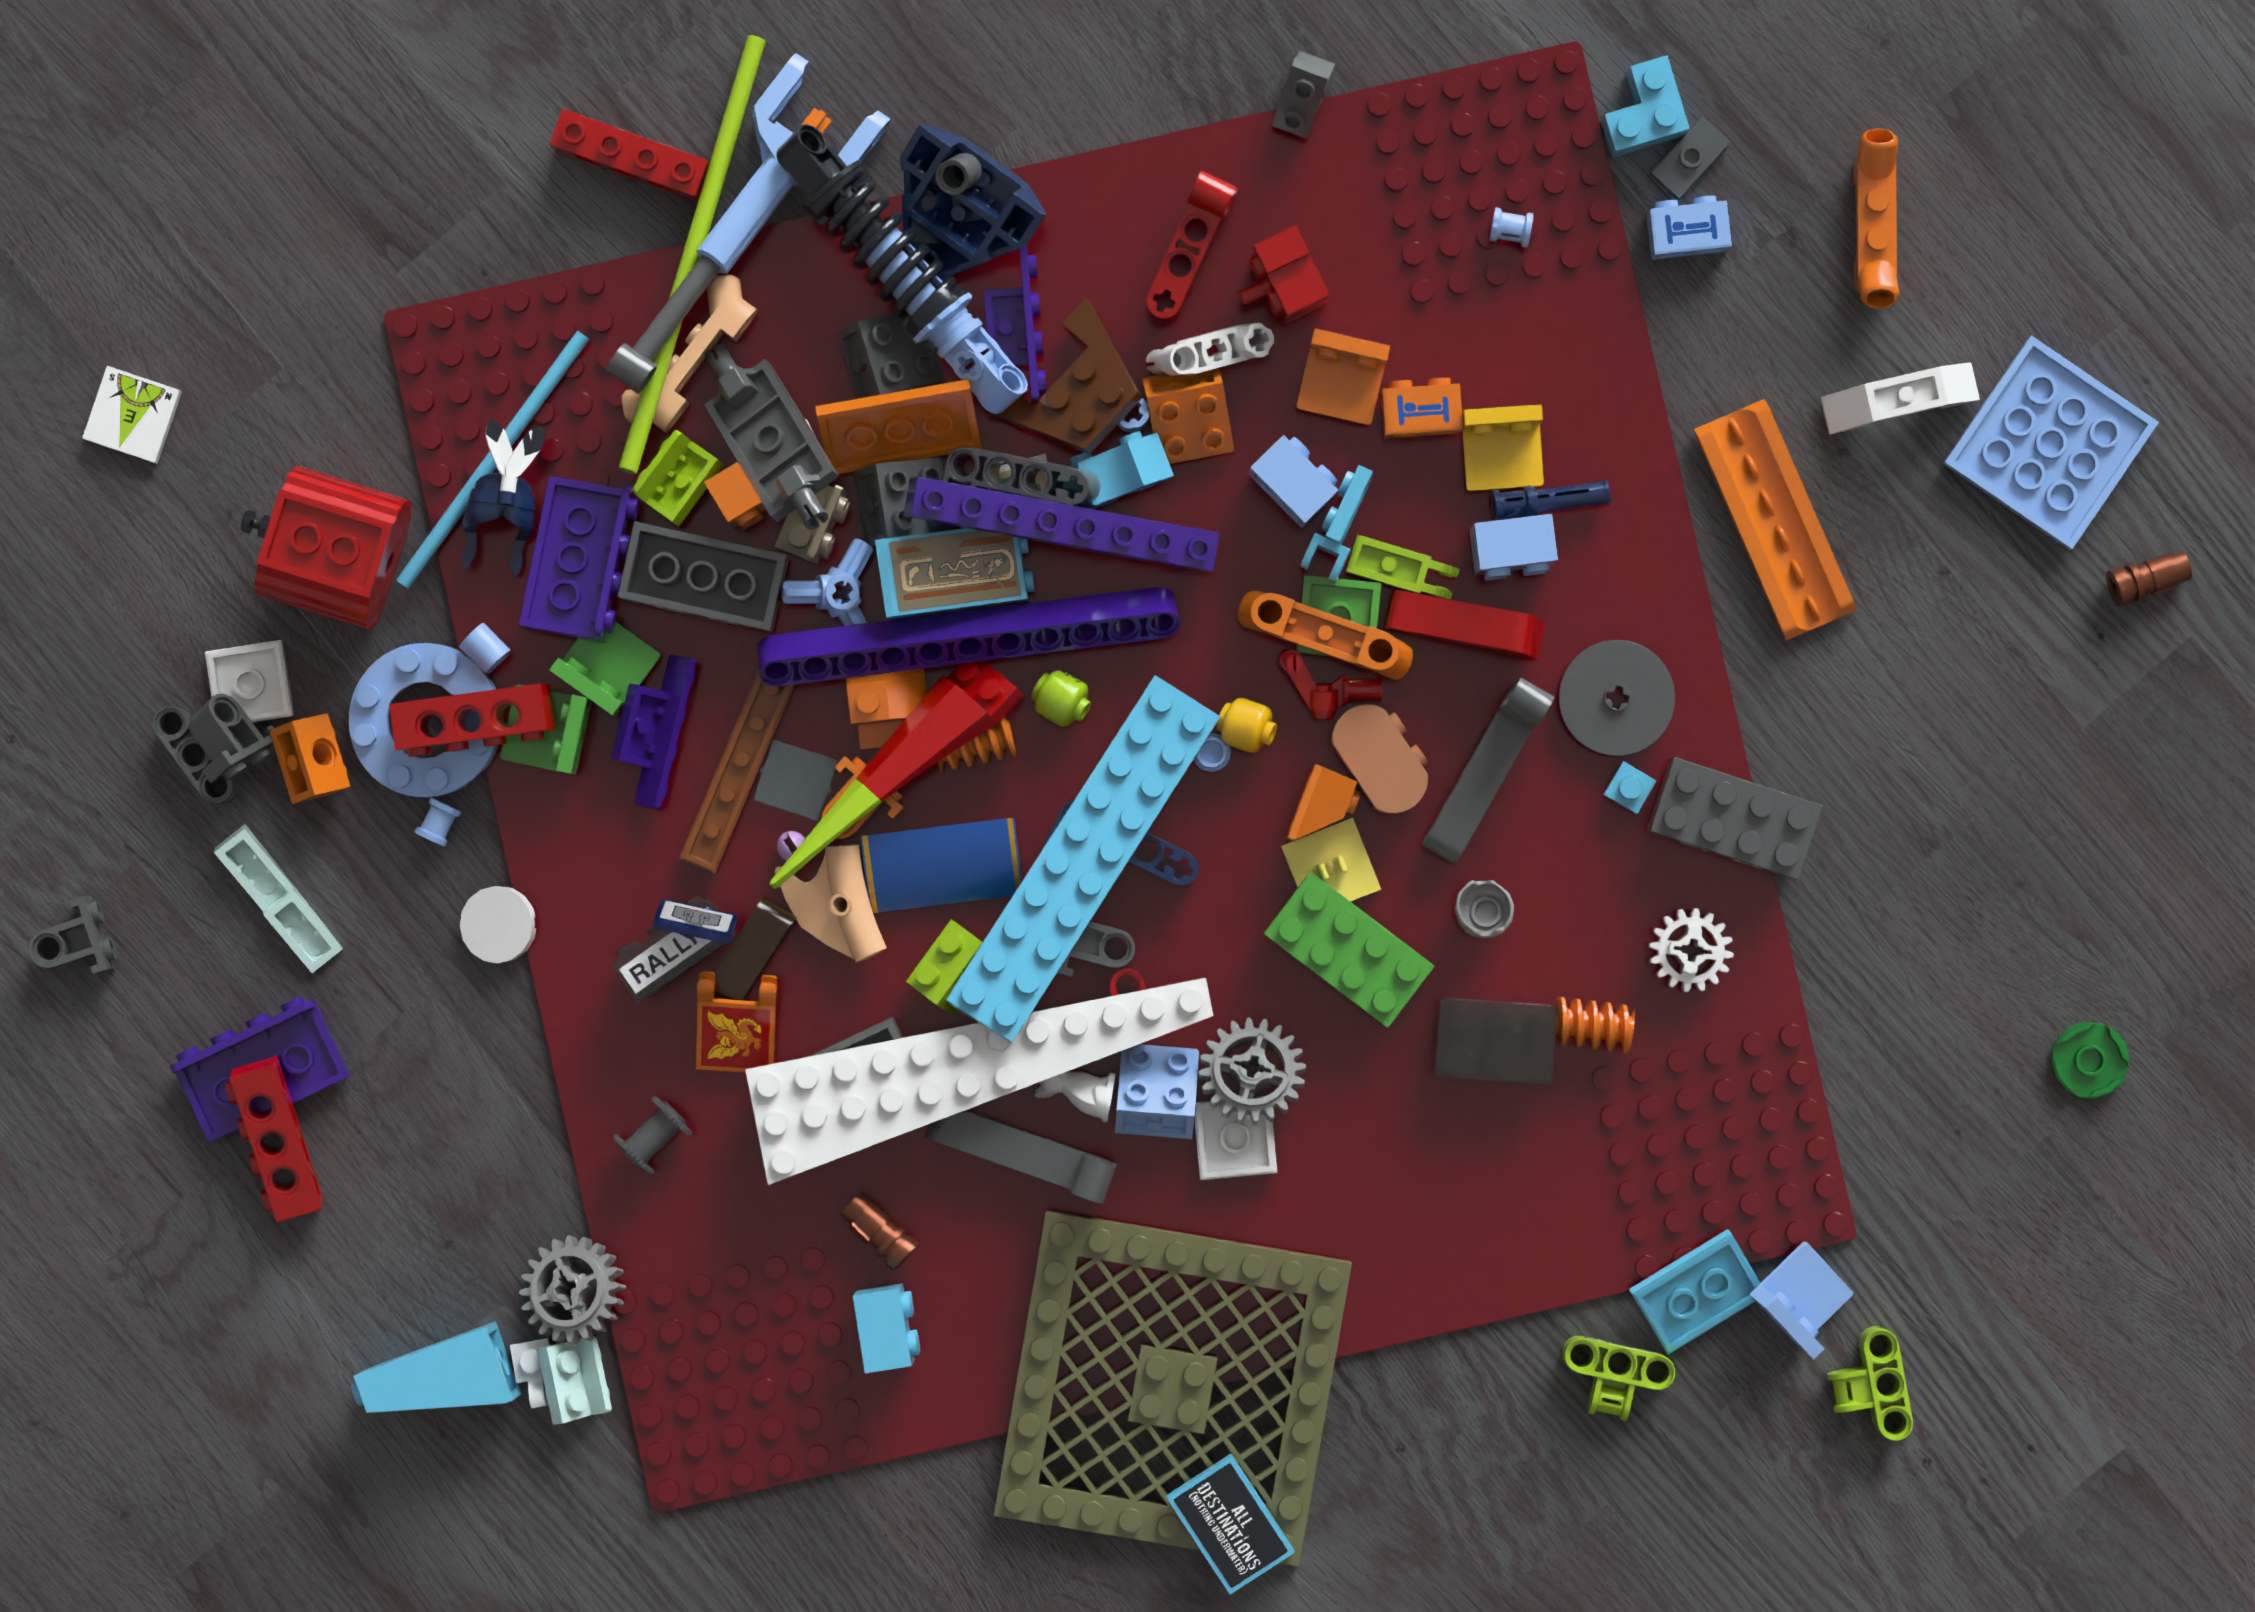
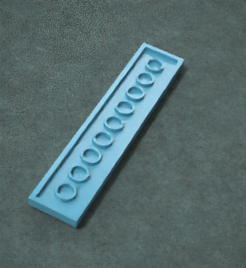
M1156 675L1153 677L946 999L948 1004L1011 1044L1013 1043L1221 716Z

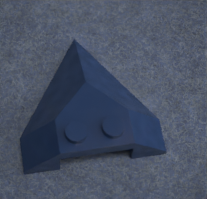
M922 123L918 126L900 156L901 171H904V194H902L903 231L907 228H913L916 231V237L910 242L914 248L921 244H927L930 251L923 258L927 264L934 260L942 262L943 268L937 274L940 279L1027 246L1047 215L1027 182L966 138ZM959 153L972 154L978 159L982 168V175L978 183L957 195H950L942 191L936 181V171L939 165ZM954 165L953 173L959 181L964 182L962 169Z

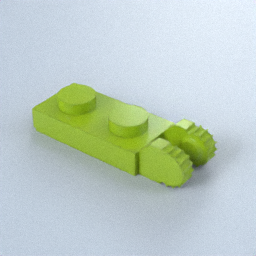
M1357 535L1346 573L1408 592L1424 593L1429 596L1451 600L1453 592L1445 587L1426 584L1424 580L1427 570L1448 578H1457L1460 569L1431 560V556Z

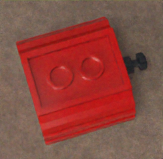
M301 466L292 468V472L288 473L282 489L279 490L272 515H264L261 520L256 519L255 511L247 510L241 521V531L250 534L253 528L258 529V537L264 538L256 563L258 564L254 579L256 595L366 630L373 629L375 624L378 623L386 605L408 535L409 524L412 518L411 501Z

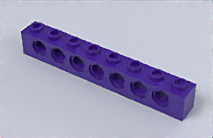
M922 477L910 478L903 517L1201 572L1214 571L1220 533Z

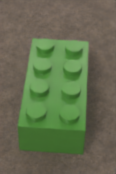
M1312 872L1307 874L1263 932V935L1386 1028L1391 1025L1435 967Z

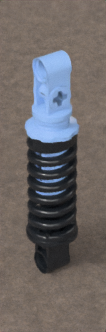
M808 124L801 125L777 149L776 157L781 167L793 177L809 196V199L802 207L803 210L809 213L820 226L824 225L831 218L826 227V234L830 238L843 236L839 244L842 253L851 254L858 251L853 258V266L857 270H864L870 267L866 275V281L871 286L884 284L879 292L882 301L890 302L897 299L893 306V314L898 318L908 316L901 323L912 335L913 341L916 344L927 339L933 342V345L938 348L936 353L941 359L944 358L949 363L956 375L961 380L969 379L971 391L978 398L980 404L993 414L1002 413L1027 390V380L1024 374L1014 366L1000 349L997 342L983 329V323L978 318H972V315L968 313L966 306L972 299V295L969 292L967 293L960 284L952 289L956 284V279L953 276H947L943 280L937 276L943 268L942 262L934 260L929 264L926 263L923 258L930 251L927 244H921L914 248L910 242L916 237V231L913 228H907L901 233L896 227L903 220L900 212H894L884 220L879 216L889 205V199L886 196H881L869 204L866 197L876 188V184L872 180H868L856 188L855 183L857 181L862 183L869 177L863 170V165L859 160L847 166L817 128ZM989 349V352L982 356L981 352ZM972 362L973 366L968 370L965 369V367Z

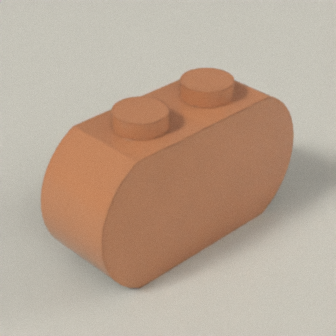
M1359 705L1346 711L1337 720L1331 734V746L1354 780L1357 781L1358 786L1374 810L1386 814H1397L1414 807L1425 794L1428 785V773L1424 766L1429 763L1417 745L1409 747L1402 736L1407 730L1395 712L1388 715L1385 709L1379 706Z

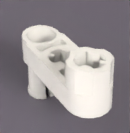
M1262 323L1235 325L1180 340L1176 344L1165 347L1163 350H1152L1146 357V363L1154 362V365L1148 366L1147 369L1153 374L1166 373L1171 376L1192 375L1248 359L1264 357L1268 355L1270 347L1274 344V335ZM1212 345H1216L1218 352L1214 353L1213 356H1208L1207 349Z

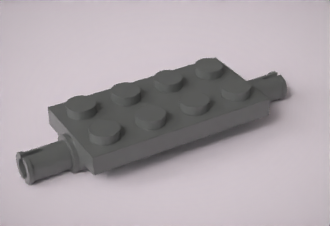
M715 345L713 349L718 357L715 358L712 351L708 350L705 354V359L718 377V389L716 396L705 403L704 406L748 477L770 517L779 522L797 509L807 529L813 530L820 527L815 517L818 516L824 524L828 520V514L822 508L815 494L839 477L837 471L772 364L764 359L753 368L743 369L736 365L726 345Z

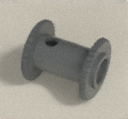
M653 1096L651 1100L659 1108L630 1138L625 1141L618 1134L614 1135V1140L620 1146V1151L637 1168L643 1169L649 1175L655 1172L648 1164L654 1154L659 1152L680 1130L688 1137L692 1135V1131L686 1126L687 1122L666 1101L663 1103L657 1096Z

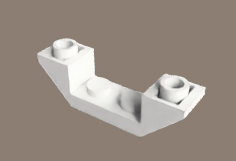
M1971 362L1940 366L1866 383L1820 397L1829 435L1866 427L1878 421L1939 407L1944 409L1980 400Z

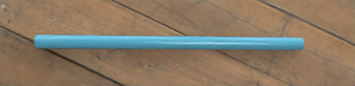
M576 331L505 429L511 447L590 340L579 331ZM490 451L396 579L406 588H410L466 511L468 499L472 488L474 489L476 481L481 476L493 473L497 468Z

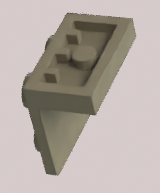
M827 485L815 494L822 508L827 512L828 520L823 524L819 517L816 516L815 518L820 527L809 530L804 525V521L797 509L787 515L775 548L816 565H819L821 558L828 560L836 541L834 535L831 534L835 523L842 524L851 504V502H848L849 499L846 498L847 492L845 489L838 485H835V488Z

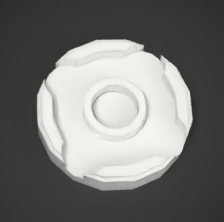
M493 886L479 890L468 899L461 913L460 930L463 941L472 954L483 961L502 963L515 960L528 951L535 939L536 928H534V918L536 916L534 908L526 896L514 888Z

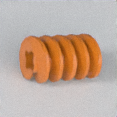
M1003 717L998 724L938 761L940 772H943L945 761L949 763L953 770H957L960 758H963L968 767H972L976 754L983 764H986L989 761L990 751H993L999 761L1003 760L1005 748L1009 749L1013 757H1017L1009 720Z
M1558 997L1554 1012L1552 1039L1555 1034H1559L1561 1045L1566 1046L1570 1037L1574 1036L1577 1048H1581L1585 1039L1590 1038L1592 1049L1597 1050L1601 1040H1605L1607 1049L1610 1052L1613 1051L1618 1041L1621 1042L1623 1053H1628L1634 1033L1635 1008L1629 1016L1627 1005L1620 1004L1614 1014L1611 1003L1605 1002L1600 1012H1598L1596 1001L1589 1000L1585 1010H1583L1580 999L1574 998L1568 1009L1565 997Z

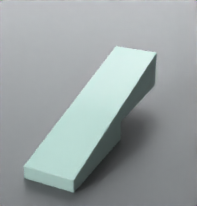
M246 824L215 847V855L261 908L265 918L311 973L315 972L343 950L342 946Z

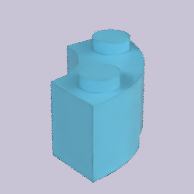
M1141 431L1134 432L1120 438L1121 445L1093 457L1091 453L1087 454L1084 452L1070 458V467L1093 472L1100 482L1099 495L1093 502L1073 506L1095 509L1117 501L1116 499L1124 495L1140 492L1173 477L1172 469L1158 433L1143 437ZM1064 482L1063 488L1076 489L1078 493L1083 491V486L1077 484V482Z

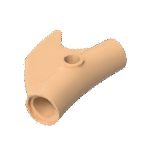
M860 844L825 847L823 862L816 876L811 881L803 882L793 875L780 886L786 902L794 916L797 917L796 920L800 927L827 946L851 957L855 963L865 961L887 949L868 897L862 868ZM779 866L775 869V874H777V872L782 868V866Z

